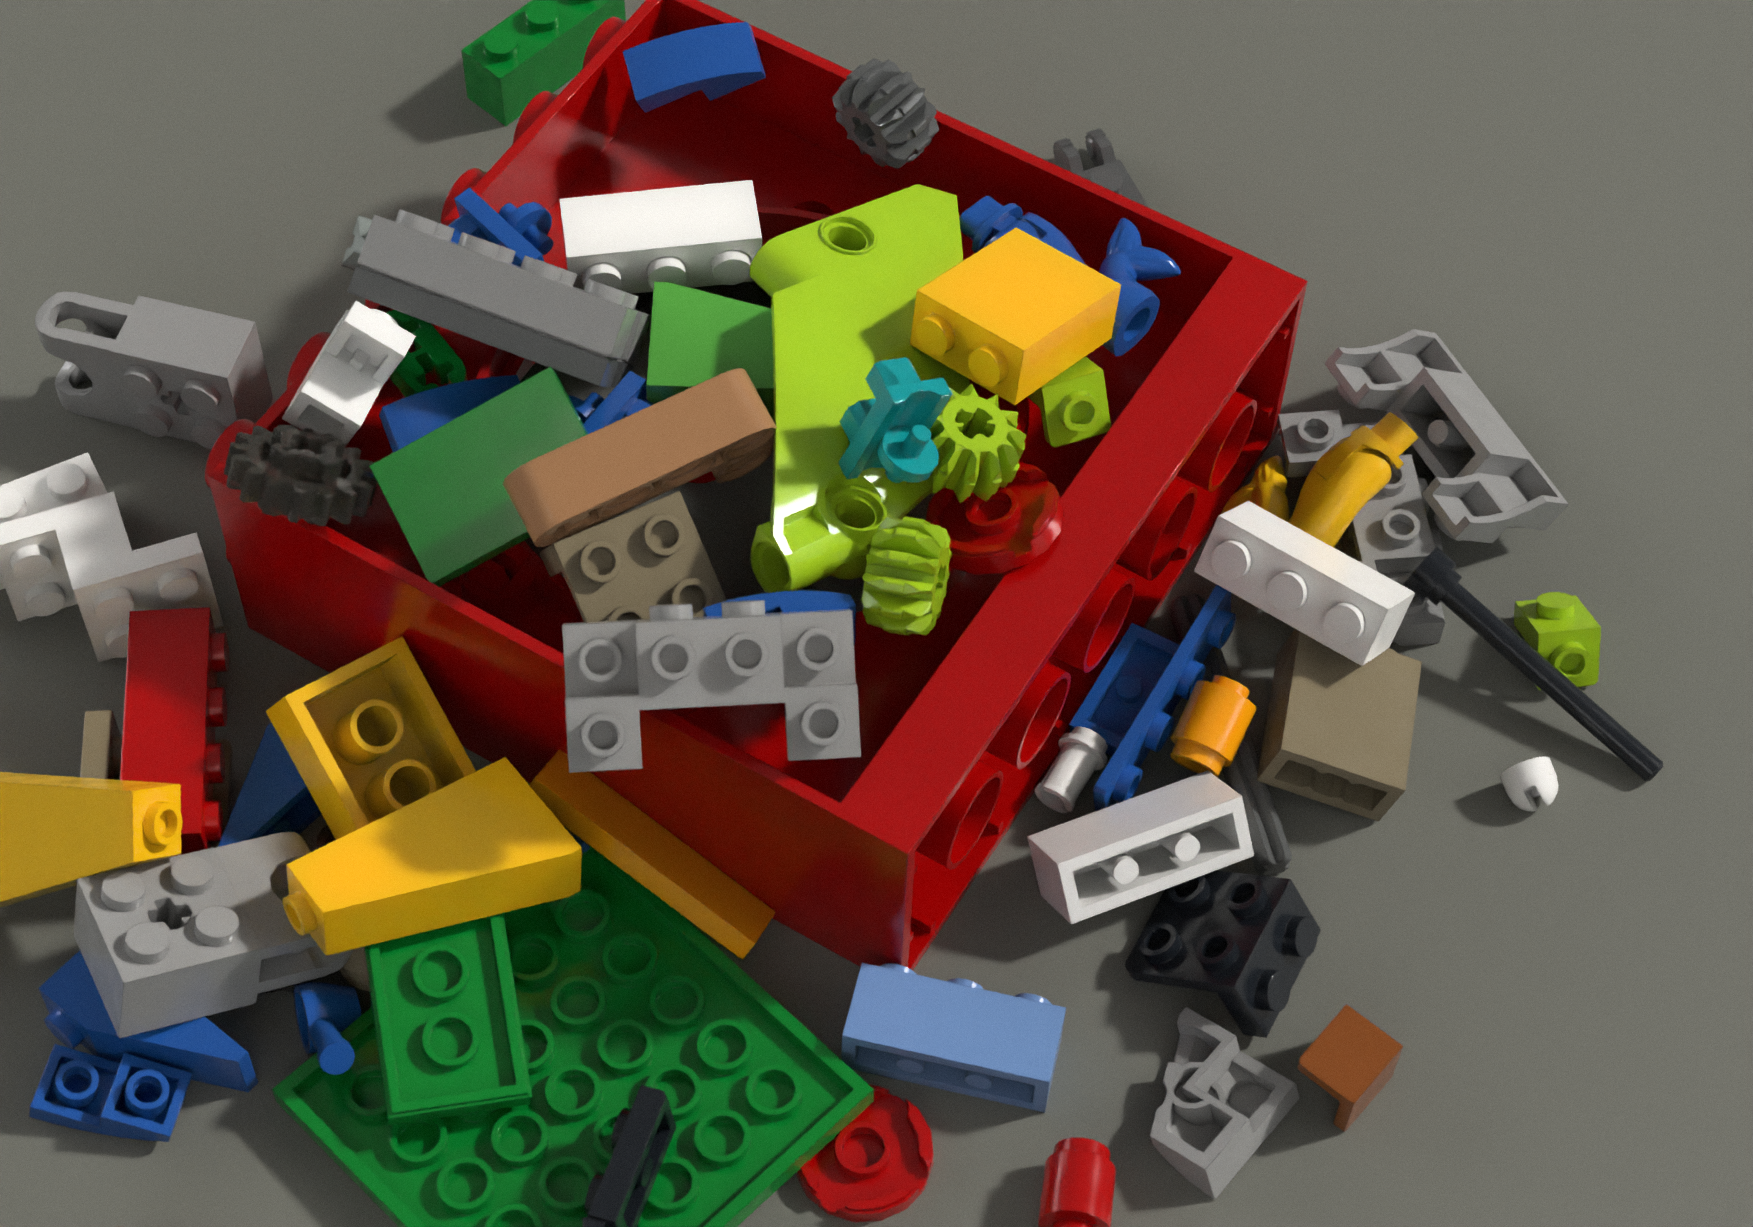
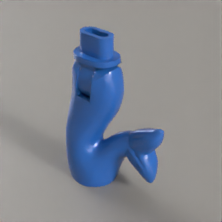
M985 196L964 211L959 217L961 232L973 241L971 249L974 253L1014 228H1018L1086 265L1071 242L1060 230L1036 214L1028 212L1023 215L1022 208L1015 203L1003 206L990 196ZM1126 218L1119 220L1108 242L1106 258L1099 268V273L1121 284L1112 338L1102 345L1115 356H1122L1145 336L1155 321L1159 310L1160 299L1150 289L1137 281L1171 278L1181 274L1179 266L1167 254L1157 249L1142 246L1137 227Z

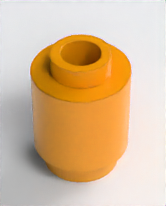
M1214 675L1211 682L1197 681L1171 736V740L1175 745L1170 757L1181 766L1199 774L1209 771L1218 778L1223 766L1229 767L1232 765L1257 710L1256 706L1247 699L1250 693L1249 689L1233 679L1220 675Z

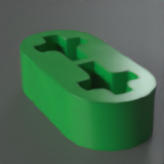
M397 310L386 312L396 320L401 328L416 336L413 340L415 351L410 353L408 350L403 360L389 377L405 397L439 387L435 383L426 384L425 374L429 372L441 385L468 381L466 368L462 360L431 323Z

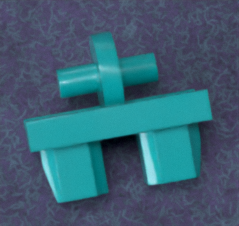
M907 357L879 361L873 365L865 378L875 398L860 400L854 405L849 406L840 420V424L850 444L838 464L847 480L858 478L862 471L872 467L886 469L885 474L887 478L894 483H901L903 481L919 483L928 479L938 465L939 453L936 445L931 440L930 429L952 396V392L944 378L921 381Z

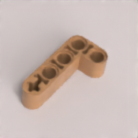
M742 368L733 369L521 465L504 479L503 485L535 546L544 547L586 530L711 471L717 483L729 482L744 476L769 458L774 445V431L777 427L746 370Z

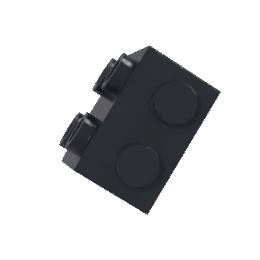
M1216 870L1164 890L1128 956L1125 967L1130 976L1136 981L1217 992L1243 1035L1267 1038L1279 1012L1288 1003L1290 991L1307 957L1313 953L1321 929L1291 879Z

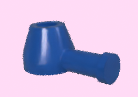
M323 982L295 985V1013L305 1052L307 1054L317 1052V1060L321 1068L328 1074L337 1075L346 1072L354 1062L355 1053L350 1043L343 1039L341 1032L362 1015L355 988Z

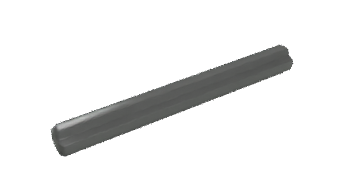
M1199 594L1179 596L1172 601L1170 616L1180 644L1205 605L1204 598ZM1213 646L1202 663L1206 666L1202 681L1211 682L1214 675L1231 679L1222 649ZM1248 728L1232 765L1229 767L1223 766L1222 771L1227 785L1243 798L1254 856L1251 858L1255 870L1262 876H1268L1273 873L1286 871L1289 868L1292 854L1268 784L1257 781L1260 760Z

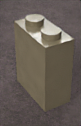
M1295 629L1277 653L1257 781L1380 821L1406 789L1422 661L1398 654L1389 648L1361 666Z

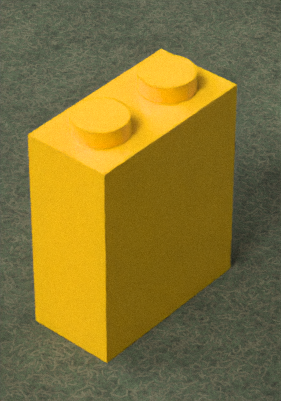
M1014 228L917 290L910 345L1016 405L1112 338L1121 284L1028 233Z

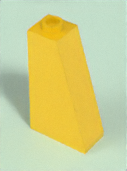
M504 757L286 864L289 895L283 898V907L295 931L301 936L309 933L327 956L570 897L581 891L582 847L509 760Z
M0 772V907L75 886L79 878L181 854L182 814L180 784Z

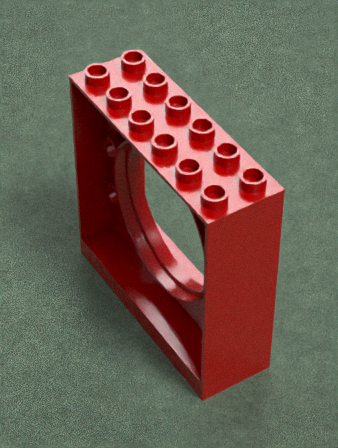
M646 0L627 21L618 17H611L599 26L587 47L583 69L559 95L550 91H543L527 104L518 120L513 145L487 173L478 168H472L457 179L444 202L441 224L448 226L460 217L454 198L469 187L498 214L500 209L507 203H512L517 208L530 202L539 203L552 216V225L547 236L553 240V247L547 254L543 255L544 262L567 270L559 200L562 198L752 180L763 246L780 234L920 184L957 195L959 217L964 211L985 196H990L1003 206L1015 203L1022 208L1023 215L1028 212L1036 214L1060 230L1071 242L1085 264L1099 272L1101 263L1106 258L1108 242L1119 220L1126 218L1137 227L1142 246L1157 249L1167 254L1181 270V274L1176 277L1152 281H1137L1150 289L1160 299V306L1151 328L1133 348L1122 356H1115L1101 345L1086 356L1103 369L1111 421V428L1107 433L1063 446L1052 447L1045 440L1041 409L1029 399L1028 434L1024 441L1025 449L1019 462L1035 465L1046 473L1048 481L1056 486L1064 511L1061 531L1049 549L1030 563L1004 573L975 575L953 569L949 566L950 576L947 580L946 597L943 599L941 616L936 620L935 627L927 635L910 634V636L888 633L883 631V628L867 624L863 610L856 613L854 658L855 678L858 684L861 757L788 761L784 703L640 710L642 769L591 771L593 775L773 909L776 912L772 917L774 920L861 967V963L875 966L892 963L914 970L1035 792L1037 785L1045 777L1061 750L1058 745L1059 739L1063 734L1070 733V722L1131 623H1135L1143 628L1147 627L1212 531L1217 517L1221 514L1227 501L1242 487L1274 440L1276 434L1275 427L1278 414L1281 411L1308 281L940 111H937L934 116L937 120L939 131L917 158L910 163H905L899 169L888 165L881 167L874 162L869 154L862 155L859 146L853 140L847 139L848 133L845 127L838 123L835 117L838 111L834 107L832 97L839 90L841 84L847 80L846 77L852 71L751 24L749 25L753 30L766 78L711 101L702 90H698L645 113L636 102L623 55L624 50L685 30L725 23L744 22L698 0ZM961 232L964 261L975 253L971 249L973 241ZM365 299V306L370 309H377L385 313L394 310ZM432 324L462 360L466 368L467 380L517 375L519 381H521L535 363ZM320 332L311 337L296 355L288 374L287 390L256 423L249 419H240L228 426L212 447L205 467V481L213 495L226 543V558L233 569L247 625L250 629L330 673L402 636L462 746L492 763L506 757L525 781L531 783L559 749L568 755L562 625L564 623H584L566 579L560 574L550 577L543 560L525 541H522L440 587L427 580L370 468V465L393 453L379 414L383 406L405 398V396L391 379L388 378L384 383L361 427L341 453L282 419L309 369L331 335L329 332ZM414 341L409 348L410 353L415 351ZM430 372L425 374L426 384L435 383L439 387L448 385L439 384Z

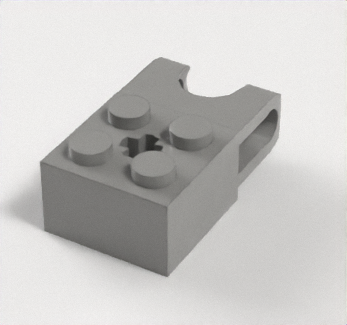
M78 292L56 293L45 301L37 311L35 327L42 346L46 352L66 360L57 374L54 385L62 406L74 414L129 426L154 437L169 436L195 442L211 450L219 436L228 426L240 419H249L256 423L268 410L273 400L255 321L140 295L137 297L134 305ZM74 318L84 322L86 331L81 332L55 326L61 321ZM91 380L92 387L76 389L81 382Z
M295 832L276 833L77 879L74 937L119 1039L256 1003L258 993L324 977L343 968L353 949L326 956L309 933L301 936L295 931L283 907V898L289 895L286 864L311 853L302 836Z

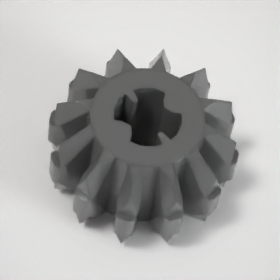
M873 58L865 65H859L846 77L847 80L841 84L839 90L832 97L834 107L838 111L835 114L836 120L845 127L848 133L847 139L853 140L859 146L862 155L869 154L874 162L881 167L888 165L899 169L905 163L912 162L931 143L932 138L939 131L937 120L934 118L937 111L935 106L928 102L924 96L925 89L916 85L910 72L902 73L896 63L889 59L882 62Z

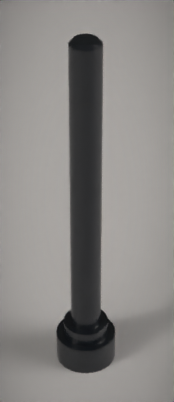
M1438 547L1435 548L1408 577L1403 586L1414 591V596L1421 602H1424L1426 598L1436 606L1442 602L1644 781L1652 780L1663 768V761L1459 584L1462 577L1453 570L1457 564Z

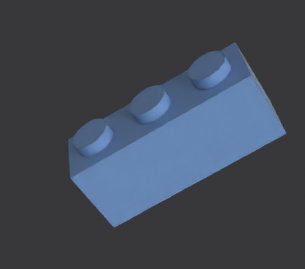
M861 963L842 1034L841 1060L853 1070L1045 1113L1062 1039L1066 1007L1052 1005L1047 999L1035 994L1021 993L1011 996L984 990L979 984L967 979L954 978L943 981L917 975L910 968L899 964L888 963L875 966Z

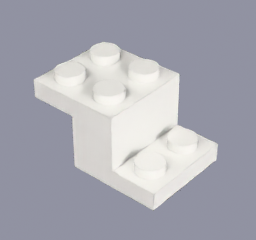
M114 491L0 524V576L17 620L22 621L35 616H48L58 612L60 609L78 604L98 663L116 657H127L130 611L210 607L214 627L223 626L197 532L132 551Z

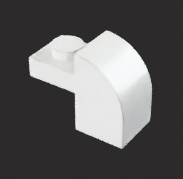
M355 301L351 308L345 311L327 339L282 419L341 453L361 427L384 383L403 360L416 336L401 328L396 320L387 313L377 309H370Z

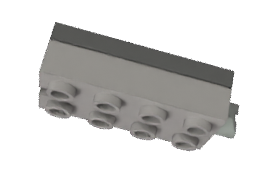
M399 209L396 221L374 215L372 220L360 215L358 216L352 232L355 235L350 248L346 249L341 263L342 266L354 270L347 290L348 293L541 365L551 366L552 369L598 386L615 388L629 371L633 372L635 365L631 363L636 362L652 318V315L635 309L638 296L591 279H587L584 290L573 286L577 277L576 273L526 255L521 267L512 264L516 253L514 250L463 232L457 244L451 241L454 228Z

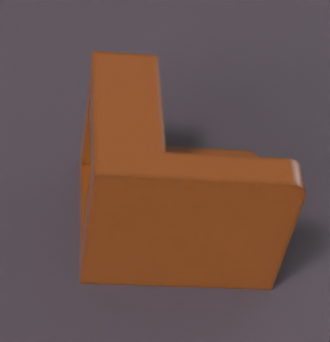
M1346 1004L1301 1055L1297 1068L1301 1073L1340 1101L1333 1124L1345 1132L1392 1078L1403 1045Z

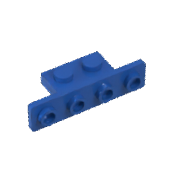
M1219 585L1215 586L1180 645L1135 623H1131L1069 724L1070 733L1077 726L1086 727L1098 733L1108 746L1105 753L1112 756L1093 788L1095 811L1134 797L1143 776V770L1140 769V766L1150 750L1159 752L1163 748L1174 726L1175 718L1171 716L1181 698L1189 699L1196 682L1203 680L1206 666L1202 663L1212 647L1221 649L1232 633L1236 622V614L1231 612V592Z

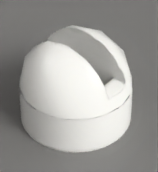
M1536 757L1520 762L1508 768L1500 775L1507 796L1521 810L1537 811L1534 798L1539 796L1549 806L1554 801L1558 792L1557 775L1549 757Z

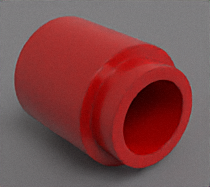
M1081 1137L1066 1138L1056 1143L1053 1154L1045 1161L1038 1227H1111L1116 1167L1110 1161V1150L1104 1144Z

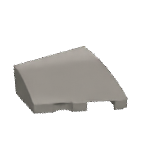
M1186 1007L1178 1017L1179 1041L1174 1062L1167 1063L1163 1079L1166 1095L1163 1104L1156 1109L1150 1138L1158 1152L1182 1176L1215 1200L1300 1098L1295 1082L1241 1052L1236 1035Z

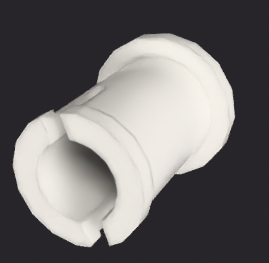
M1077 726L1071 733H1065L1061 736L1058 744L1061 750L1041 783L1035 788L1037 798L1047 807L1057 812H1072L1076 800L1094 770H1101L1107 763L1105 752L1108 746L1106 741L1095 731L1081 726Z

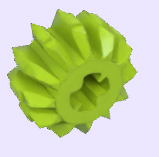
M972 384L962 391L961 394L950 388L952 396L930 429L931 440L936 445L939 453L938 465L929 476L933 478V494L946 487L954 491L960 504L967 497H970L971 493L987 501L991 495L997 492L999 487L1005 488L1007 483L1012 482L1020 467L1019 459L1025 449L1024 441L1026 434L1016 429L1018 426V412L1000 410L998 408V394L989 399L978 397Z
M904 516L902 519L886 517L878 526L877 532L872 536L871 549L869 554L866 555L867 565L862 578L864 590L861 602L864 606L863 615L867 624L883 628V631L905 636H910V634L927 635L935 627L936 620L941 616L943 599L946 597L947 580L950 576L949 562L952 552L949 549L950 538L945 528L930 524L925 519Z

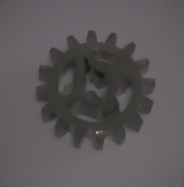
M278 425L274 428L273 433L261 426H254L252 435L243 432L237 433L235 443H230L224 474L228 476L226 486L230 489L241 490L239 499L242 502H258L257 506L262 510V513L267 515H286L290 522L297 523L300 519H304L311 525L317 524L319 526H326L330 517L343 524H349L352 515L365 517L368 506H372L377 480L370 468V465L374 462L360 459L362 452L360 449L345 448V443L330 433L319 435L315 434L313 429L305 428L301 431L293 425Z

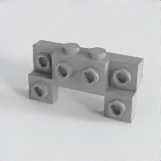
M1412 329L1397 338L1363 348L1338 347L1324 363L1339 383L1337 390L1345 401L1358 409L1371 408L1384 410L1387 413L1392 412L1416 433L1418 439L1412 446L1436 477L1421 495L1436 513L1434 520L1437 526L1450 538L1457 541L1465 540L1493 544L1507 527L1546 530L1569 505L1436 333Z
M1339 410L1278 414L1275 429L1277 436L1281 435L1286 457V477H1307L1319 458L1343 438L1350 437V432L1364 425L1371 430L1378 422L1342 424ZM1404 453L1399 456L1404 465L1398 470L1391 467L1390 481L1364 505L1340 538V545L1344 554L1401 585L1404 584L1414 570L1435 548L1438 547L1442 551L1440 532L1437 528L1430 529L1427 518L1429 504L1421 495L1428 487V484L1424 478H1417L1412 454L1404 455ZM1414 596L1393 641L1400 646L1439 643L1445 626L1441 602L1436 606L1428 598L1421 602Z
M765 600L721 602L722 616L693 617L692 604H667L649 606L650 619L564 623L562 631L569 773L642 769L640 710L784 703L788 761L861 757L852 610L765 613Z

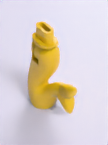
M1392 412L1384 416L1371 430L1362 425L1350 432V437L1341 439L1315 463L1302 486L1290 520L1288 500L1285 494L1287 478L1283 461L1278 455L1272 456L1257 467L1248 485L1242 487L1230 497L1221 514L1250 501L1334 548L1357 513L1390 481L1391 467L1398 470L1404 465L1399 456L1418 439V436L1403 420Z

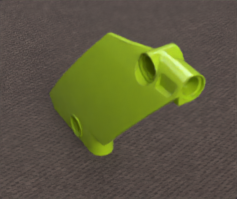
M916 184L780 234L764 244L753 258L750 265V276L772 298L774 423L777 427L774 431L773 496L770 521L757 526L750 556L755 577L767 593L798 591L828 576L839 579L862 577L866 570V555L869 554L871 549L872 536L877 532L878 526L886 517L902 519L933 492L932 477L919 483L906 481L894 483L887 478L885 474L886 469L871 467L862 471L858 478L847 480L838 462L848 448L850 441L840 424V420L849 406L854 405L860 400L875 398L865 378L873 365L879 361L907 357L921 381L944 378L948 387L958 394H961L970 385V379L910 345L917 290L963 261L957 195Z

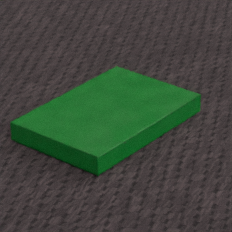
M550 366L370 465V468L427 580L440 587L531 537L503 485L504 479L521 465L588 435V432L556 372Z
M503 913L363 947L388 1126L531 1104L532 1091Z

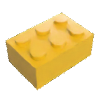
M402 636L284 696L265 711L336 840L476 772Z

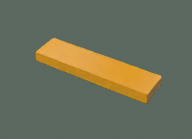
M560 749L530 783V787L564 827L738 958H745L776 913L591 772L569 773L568 755Z

